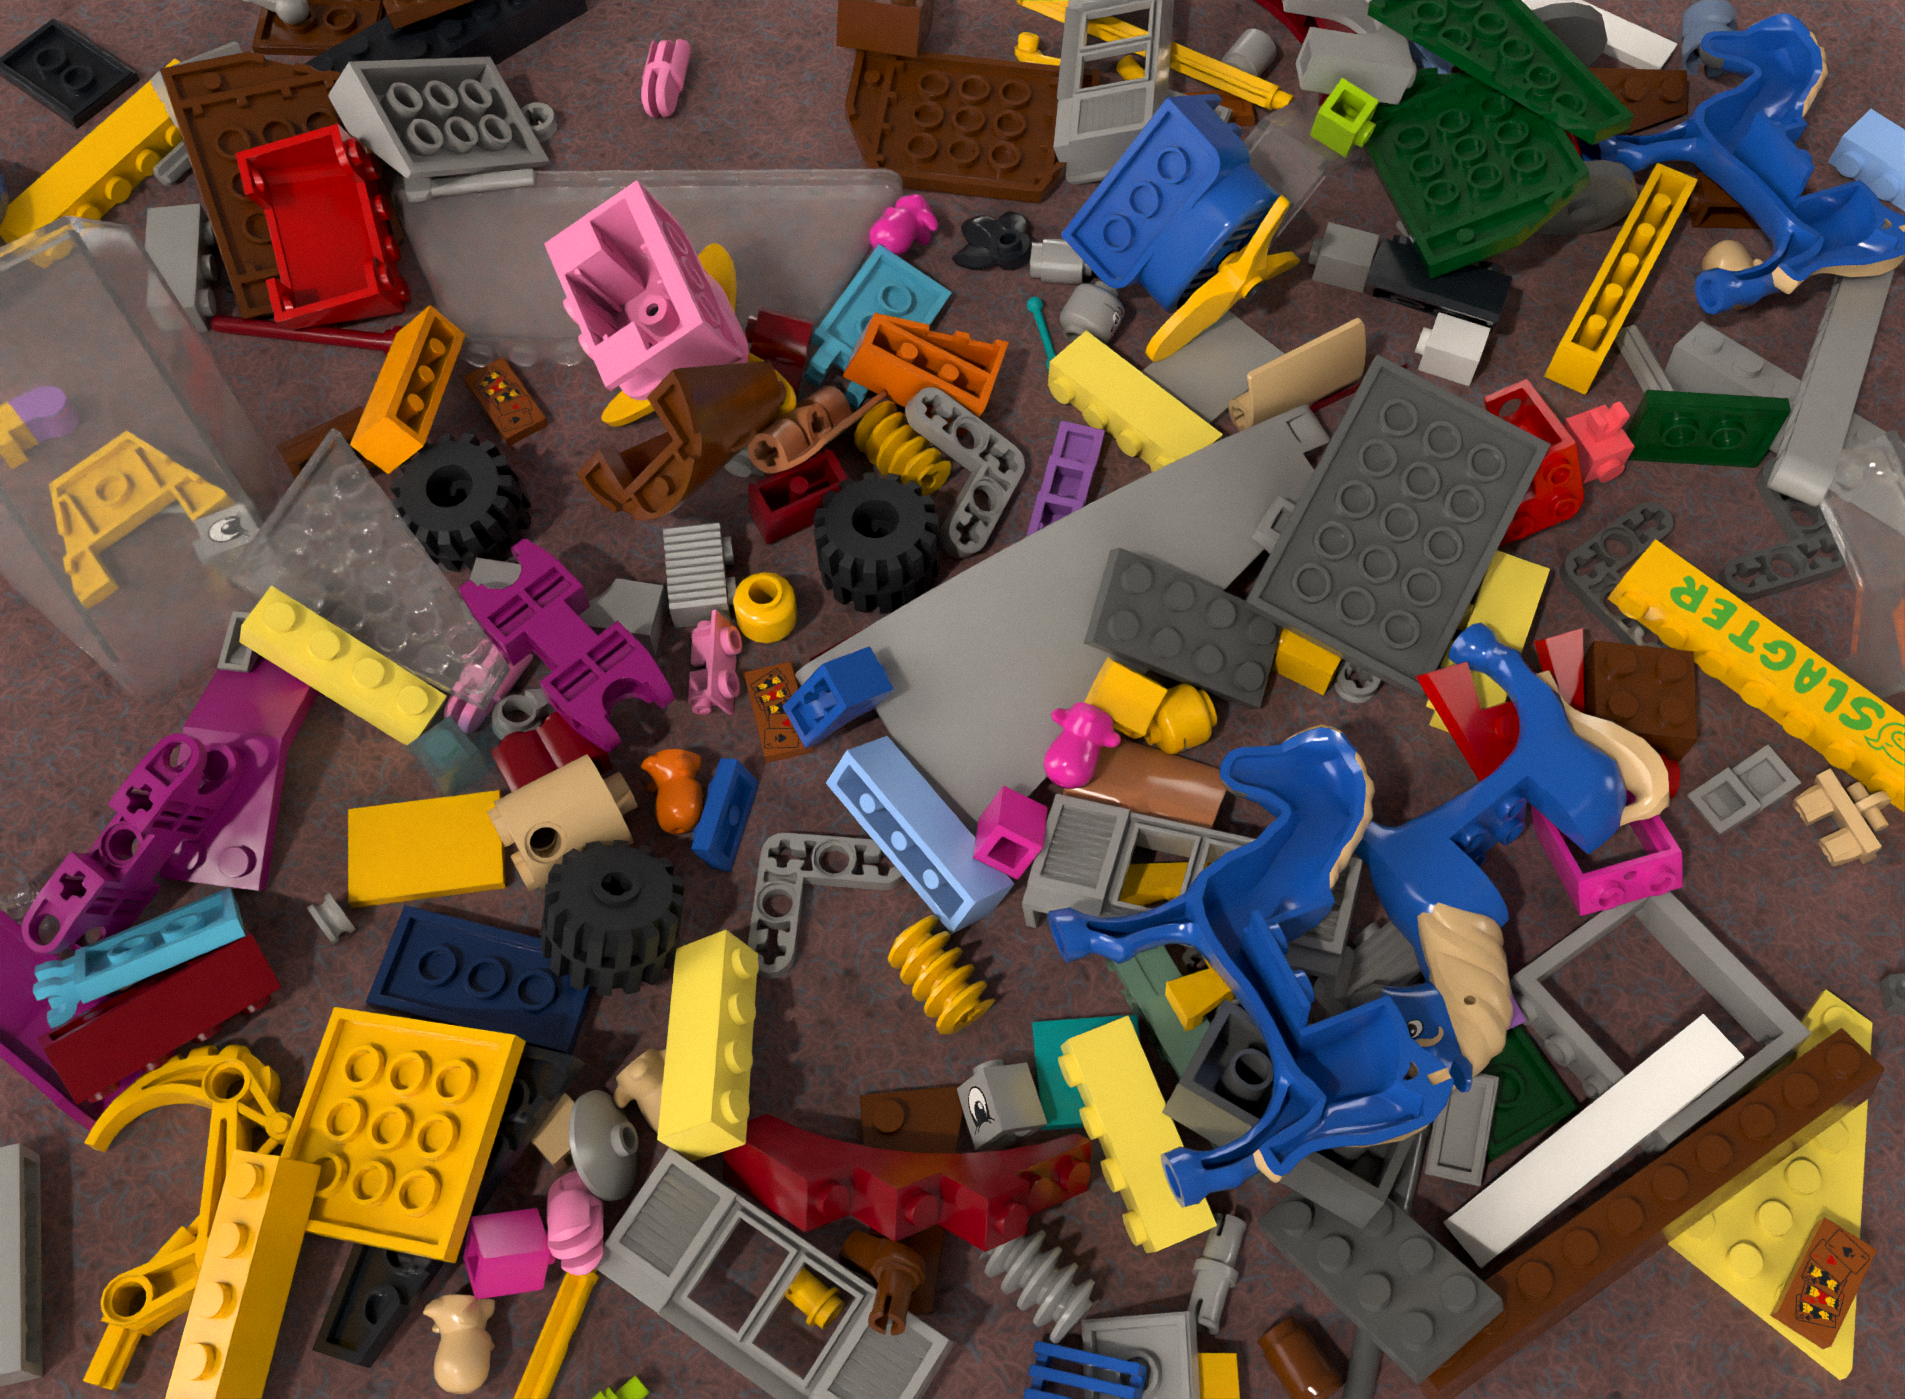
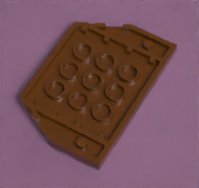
M857 49L845 102V115L873 185L1041 203L1066 173L1067 162H1059L1053 148L1058 108L1057 90L1060 66L920 51L917 58ZM1084 68L1082 89L1099 86L1102 70Z
M250 51L160 68L161 76L243 321L248 319L264 320L274 317L266 280L275 278L281 282L264 209L245 195L235 153L334 124H339L351 137H354L345 128L328 97L341 73L331 70L319 71L310 65L295 62V65L273 61L265 59L263 54ZM360 142V144H361L362 148L365 150V152H366V153H371V152H372V153L374 154V156L376 157L377 162H378V164H379L377 155H376L373 151H371L368 147H366L363 143ZM380 167L381 178L376 181L379 193H382L386 198L391 212V219L386 220L389 234L395 237L399 246L404 242V236Z

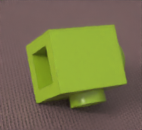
M1341 78L1319 109L1310 136L1346 158L1355 145L1362 148L1373 133L1376 124L1371 122L1379 100L1344 78Z

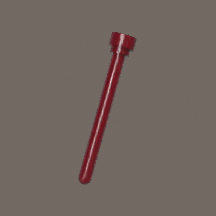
M224 315L214 316L211 320L212 329L219 333L383 351L385 356L388 355L396 333L405 327L394 326L392 330L387 329L384 333L323 326L286 330L275 321L248 319L243 321L242 317Z

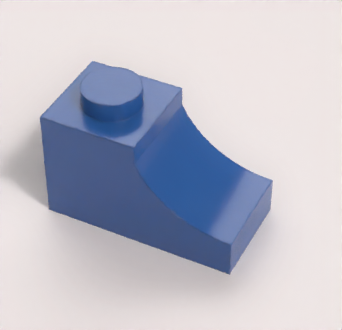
M868 646L823 663L782 707L806 749L821 743L851 720L873 710L894 688L888 679L884 666L878 662L871 647Z

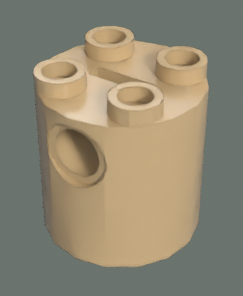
M586 754L494 801L496 807L487 811L504 846L516 844L519 851L510 855L528 891L531 892L537 888L540 891L545 890V885L548 884V874L553 865H562L563 855L573 848L583 853L585 852L586 843L599 840L603 846H613L614 840L628 841V846L633 844L632 836L622 815L638 806L622 774L617 772L602 779L594 763ZM539 828H551L550 833L544 840L539 842L530 841L533 833Z

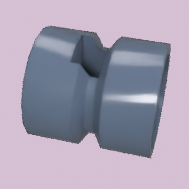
M1701 0L1691 5L1684 12L1681 19V37L1683 41L1682 66L1683 70H1687V75L1698 76V64H1703L1699 54L1700 43L1706 33L1713 31H1737L1736 9L1731 3L1725 0ZM1707 66V77L1719 78L1728 74L1727 72L1715 70Z

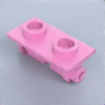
M712 610L711 621H700L697 623V628L692 630L690 664L694 667L706 665V669L690 672L688 704L692 706V712L699 715L711 713L712 706H718L728 715H733L734 697H737L740 692V682L735 670L736 654L741 652L742 639L735 626L717 610Z

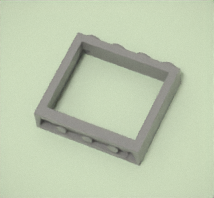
M1670 891L1663 895L1650 896L1618 905L1610 910H1603L1516 973L1510 981L1512 995L1526 1020L1522 1024L1527 1026L1530 1024L1543 1039L1545 1048L1552 1059L1561 1066H1567L1582 1082L1584 1092L1592 1102L1626 1075L1540 983L1633 915L1763 1047L1761 1051L1639 1144L1653 1160H1656L1787 1060L1811 1035V1032Z

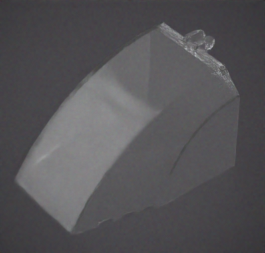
M66 215L0 247V572L20 596L33 605L48 621L61 630L76 646L89 655L104 671L141 703L220 658L232 611L251 613L271 585L290 596L292 593L309 585L296 545L294 531L287 514L271 453L222 369L161 272L129 225Z

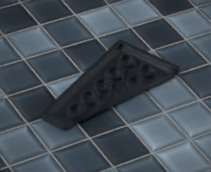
M529 1045L524 1046L470 1217L479 1215L585 1064L584 1061L576 1056ZM354 1243L312 1350L359 1366L371 1368L445 1261Z

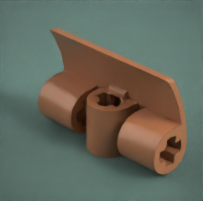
M823 386L802 400L789 413L776 415L773 422L759 432L748 444L749 458L755 467L765 473H777L790 469L806 461L869 412L875 405L879 404L887 396L884 389L856 412L852 413L848 400L839 389L833 386Z
M1121 738V742L1117 747L1109 748L1102 746L1100 748L1094 776L1086 785L1078 789L1064 788L1063 795L1130 809V812L1215 830L1220 807L1227 789L1221 783L1220 769L1174 754H1166L1161 750Z

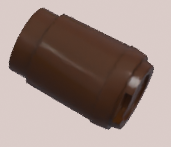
M1294 1315L1280 1322L1257 1341L1265 1353L1263 1357L1291 1399H1328L1344 1386L1341 1381L1343 1377L1338 1368L1334 1366L1306 1327H1301Z

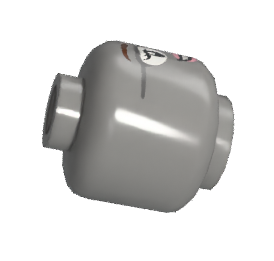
M1097 281L1095 284L1084 283L1076 286L1060 314L1059 321L1064 329V337L1069 342H1073L1087 330L1102 343L1108 345L1125 313L1121 301L1117 298L1119 295L1117 290L1109 287L1102 281Z

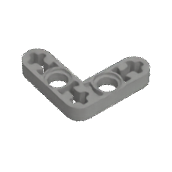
M927 387L919 391L907 402L905 408L906 419L916 432L971 472L939 532V541L942 549L950 557L965 559L980 551L986 544L1024 472V457L1014 444L945 392L935 387ZM926 403L933 407L931 410L933 417L931 419L925 415L927 410ZM950 418L952 422L943 430L942 427L948 423L946 419ZM958 427L970 431L974 438L973 449H967L959 443L956 436ZM984 451L985 457L980 458L979 454ZM999 457L1005 461L1003 464L1004 473L998 469L1000 465ZM975 489H980L988 494L991 500L990 511H983L976 506L973 498ZM969 521H972L975 524L971 525L965 534V539L968 543L962 544L959 541L961 533L958 530L967 525Z
M777 833L766 840L760 852L748 946L757 953L758 951L767 950L770 934L768 929L759 930L762 925L778 930L777 943L779 951L785 953V956H778L775 958L773 965H767L763 955L758 954V975L767 979L779 978L787 974L793 967L796 957L805 884L891 890L905 880L896 867L890 868L887 876L879 875L878 867L862 865L863 875H855L857 870L856 852H864V863H880L881 856L885 855L873 839ZM788 847L791 850L792 856L807 858L806 848H814L811 855L813 870L805 871V860L797 859L789 860L787 867L780 868L777 865L776 859L772 858L771 855H779L781 848ZM833 851L842 852L849 859L848 866L840 873L832 874L826 872L820 866L821 859L825 854ZM777 894L785 895L793 903L788 914L775 918L765 913L763 907L769 897ZM790 928L788 933L781 930Z

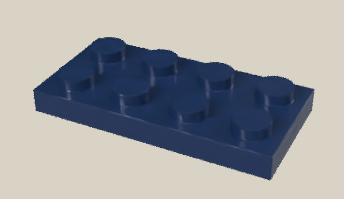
M404 905L366 1003L373 1009L416 1020L513 1034L526 1041L525 1045L572 1055L595 987L587 985L581 991L570 986V975L558 978L550 969L551 959L543 957L541 938Z

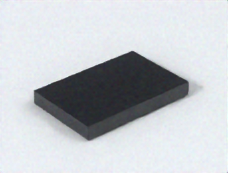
M56 18L51 19L0 58L1 77L76 129L140 80L136 72Z

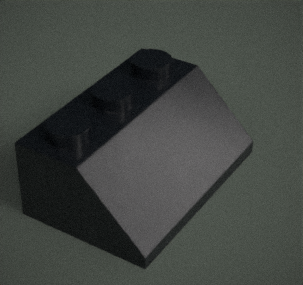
M1394 235L1392 240L1383 238L1365 282V295L1433 316H1437L1439 312L1491 328L1489 332L1491 333L1498 323L1512 277L1505 275V268L1498 264L1479 261L1478 266L1470 264L1431 279L1410 238Z

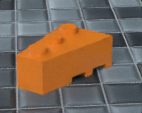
M874 313L855 344L843 377L877 394L885 389L887 394L885 398L905 408L907 402L919 391L927 387H935L945 392L979 418L988 403L1009 342L998 339L993 344L970 339L969 333L956 330L953 335L930 331L929 324ZM926 403L927 410L925 415L931 419L933 417L931 415L933 407ZM950 418L946 419L948 423L943 427L946 428L952 422ZM958 427L956 434L965 437L969 430Z

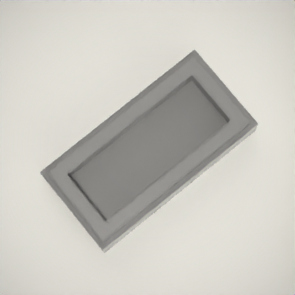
M1479 1073L1472 1077L1469 1092L1463 1093L1457 1088L1451 1091L1447 1105L1433 1123L1425 1169L1426 1175L1481 1187L1499 1077Z

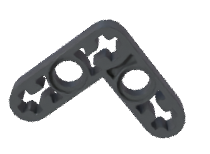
M1775 458L1767 461L1756 476V486L1789 542L1735 557L1728 561L1719 574L1717 583L1743 602H1750L1833 577L1843 569L1850 559V548L1821 501L1816 507L1792 497L1784 501L1783 499L1786 495L1767 488ZM1799 510L1805 512L1811 517L1813 525H1799L1792 519L1790 511ZM1819 549L1823 553L1831 552L1834 555L1832 561L1827 556L1813 559L1809 565L1807 560L1812 558ZM1782 560L1790 564L1794 570V576L1785 577L1778 574L1772 567V561ZM1759 569L1761 574L1753 578L1748 587L1743 581L1735 582L1733 580L1736 573L1741 578L1755 575Z
M1644 502L1637 505L1571 551L1561 565L1559 573L1564 585L1623 644L1670 649L1671 647L1664 644L1660 639L1657 643L1653 641L1646 644L1641 638L1645 633L1647 635L1652 634L1651 630L1640 622L1638 624L1635 622L1631 628L1627 627L1626 625L1633 620L1632 618L1624 614H1614L1604 605V598L1609 597L1623 578L1619 573L1635 563L1655 539L1663 543L1673 529L1674 520L1672 514L1666 507L1655 502ZM1654 519L1658 522L1657 528L1649 527L1641 533L1639 538L1635 534L1643 520L1648 522ZM1608 540L1621 542L1627 548L1628 555L1625 557L1612 556L1605 549L1604 542ZM1596 557L1599 563L1594 567L1590 576L1583 574L1579 577L1575 574L1576 567L1584 568Z

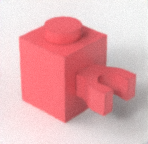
M1621 401L1612 404L1610 410L1605 404L1566 418L1563 423L1565 429L1577 443L1583 484L1595 479H1599L1601 483L1611 481L1625 469L1624 465L1635 446L1622 429L1630 414Z

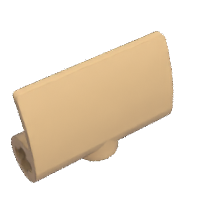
M1356 318L1250 371L1247 374L1249 391L1231 399L1228 403L1229 415L1239 431L1301 405L1307 404L1310 407L1314 402L1359 380L1363 374L1366 356L1365 327L1362 320Z

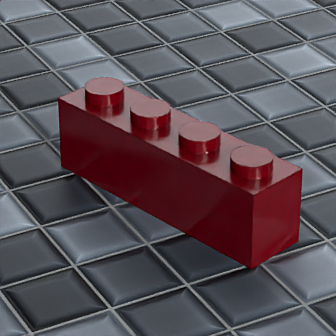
M244 928L245 937L149 976L36 1038L76 1105L85 1100H88L89 1103H94L108 1097L121 1086L119 1081L139 1069L142 1073H146L160 1067L172 1057L171 1051L190 1040L192 1043L202 1042L218 1033L222 1029L221 1022L238 1012H241L242 1015L250 1014L268 1004L272 999L270 994L282 987L252 933Z

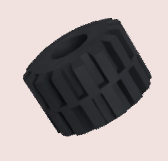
M451 433L439 435V444L432 447L426 441L424 446L418 450L419 455L414 460L408 458L398 466L404 474L403 477L392 479L390 490L396 496V499L391 500L390 504L393 514L399 520L398 524L428 560L435 565L441 561L447 570L460 572L462 562H464L472 572L476 558H492L496 561H506L508 558L503 551L523 539L519 530L530 529L532 517L526 510L531 507L529 495L504 454L501 455L498 448L487 439L480 443L474 434L463 433L460 441H456Z
M875 472L863 473L862 481L854 482L849 477L839 482L840 492L837 493L829 490L823 496V508H816L813 518L815 529L813 531L821 579L826 590L833 589L835 600L842 605L847 604L851 600L854 601L855 611L868 613L870 606L880 608V614L893 612L892 605L901 603L904 606L916 599V592L925 594L933 587L932 577H938L940 570L938 514H935V503L930 495L922 496V486L913 480L905 485L901 484V475L888 473L886 479H878Z
M599 840L586 843L585 852L583 853L573 848L563 855L562 865H553L548 874V884L545 885L541 950L544 958L551 959L550 969L558 978L570 975V986L581 991L587 985L597 987V995L612 996V989L622 988L625 994L628 995L640 992L642 981L651 986L662 979L663 970L671 968L678 947L686 899L683 896L685 885L681 876L673 875L675 866L666 857L658 860L653 858L654 849L641 845L638 850L627 847L628 841L614 840L613 846H603Z

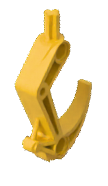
M206 1045L192 1049L186 1059L180 1054L172 1056L162 1067L142 1074L136 1079L135 1083L122 1091L102 1113L84 1142L93 1149L105 1153L115 1136L128 1123L147 1111L171 1104H195L212 1109L200 1214L187 1228L182 1225L148 1263L122 1273L108 1283L100 1301L103 1313L100 1321L109 1325L83 1379L84 1382L117 1392L141 1336L151 1337L164 1324L190 1310L233 1149L252 1152V1129L255 1127L265 1130L270 1136L256 1153L269 1155L278 1144L285 1145L294 1118L287 1113L281 1112L277 1105L281 1092L279 1075L269 1065L265 1066L255 1056L251 1055L250 1050L246 1046L228 1045L219 1053L214 1045ZM244 1079L241 1091L236 1096L226 1099V1093L230 1085L235 1081ZM146 1291V1301L142 1309L135 1315L129 1316L128 1309L131 1300L139 1292Z

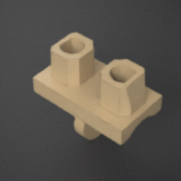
M1830 768L1816 775L1813 786L1797 796L1793 801V806L1800 813V817L1806 826L1830 815L1836 822L1840 830L1819 839L1818 842L1823 853L1828 856L1832 867L1846 864L1856 859H1860L1862 864L1875 860L1877 858L1875 853L1882 846L1864 818L1867 819L1875 832L1886 828L1889 824L1880 810L1886 807L1891 802V799L1885 791L1869 795L1862 783L1857 782L1847 788L1855 801L1854 804Z

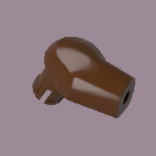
M854 1230L842 1246L839 1253L840 1261L848 1269L878 1283L873 1308L868 1318L869 1326L874 1331L886 1335L888 1320L891 1318L893 1319L891 1336L899 1335L905 1331L906 1316L912 1291H915L924 1283L926 1273L925 1262L922 1256L901 1241L894 1242L889 1238Z

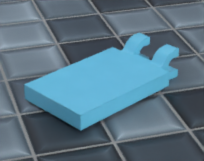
M878 244L814 332L810 342L819 349L810 360V367L805 372L803 378L818 388L833 364L845 371L855 344L874 313L929 324L930 327L952 292ZM853 381L849 384L848 391L845 394L850 408L857 410L870 391Z
M231 887L75 950V956L63 961L52 960L35 966L34 974L38 982L33 984V993L37 1001L48 997L52 1010L47 1012V1021L51 1029L70 1020L75 1014L80 1000L85 1004L245 937L239 905Z

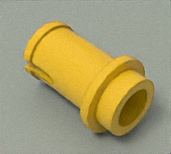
M805 1267L802 1268L785 1295L788 1300L808 1316L806 1323L810 1327L817 1324L822 1330L826 1329L836 1319L845 1305V1302L839 1298V1289L836 1287L829 1289Z

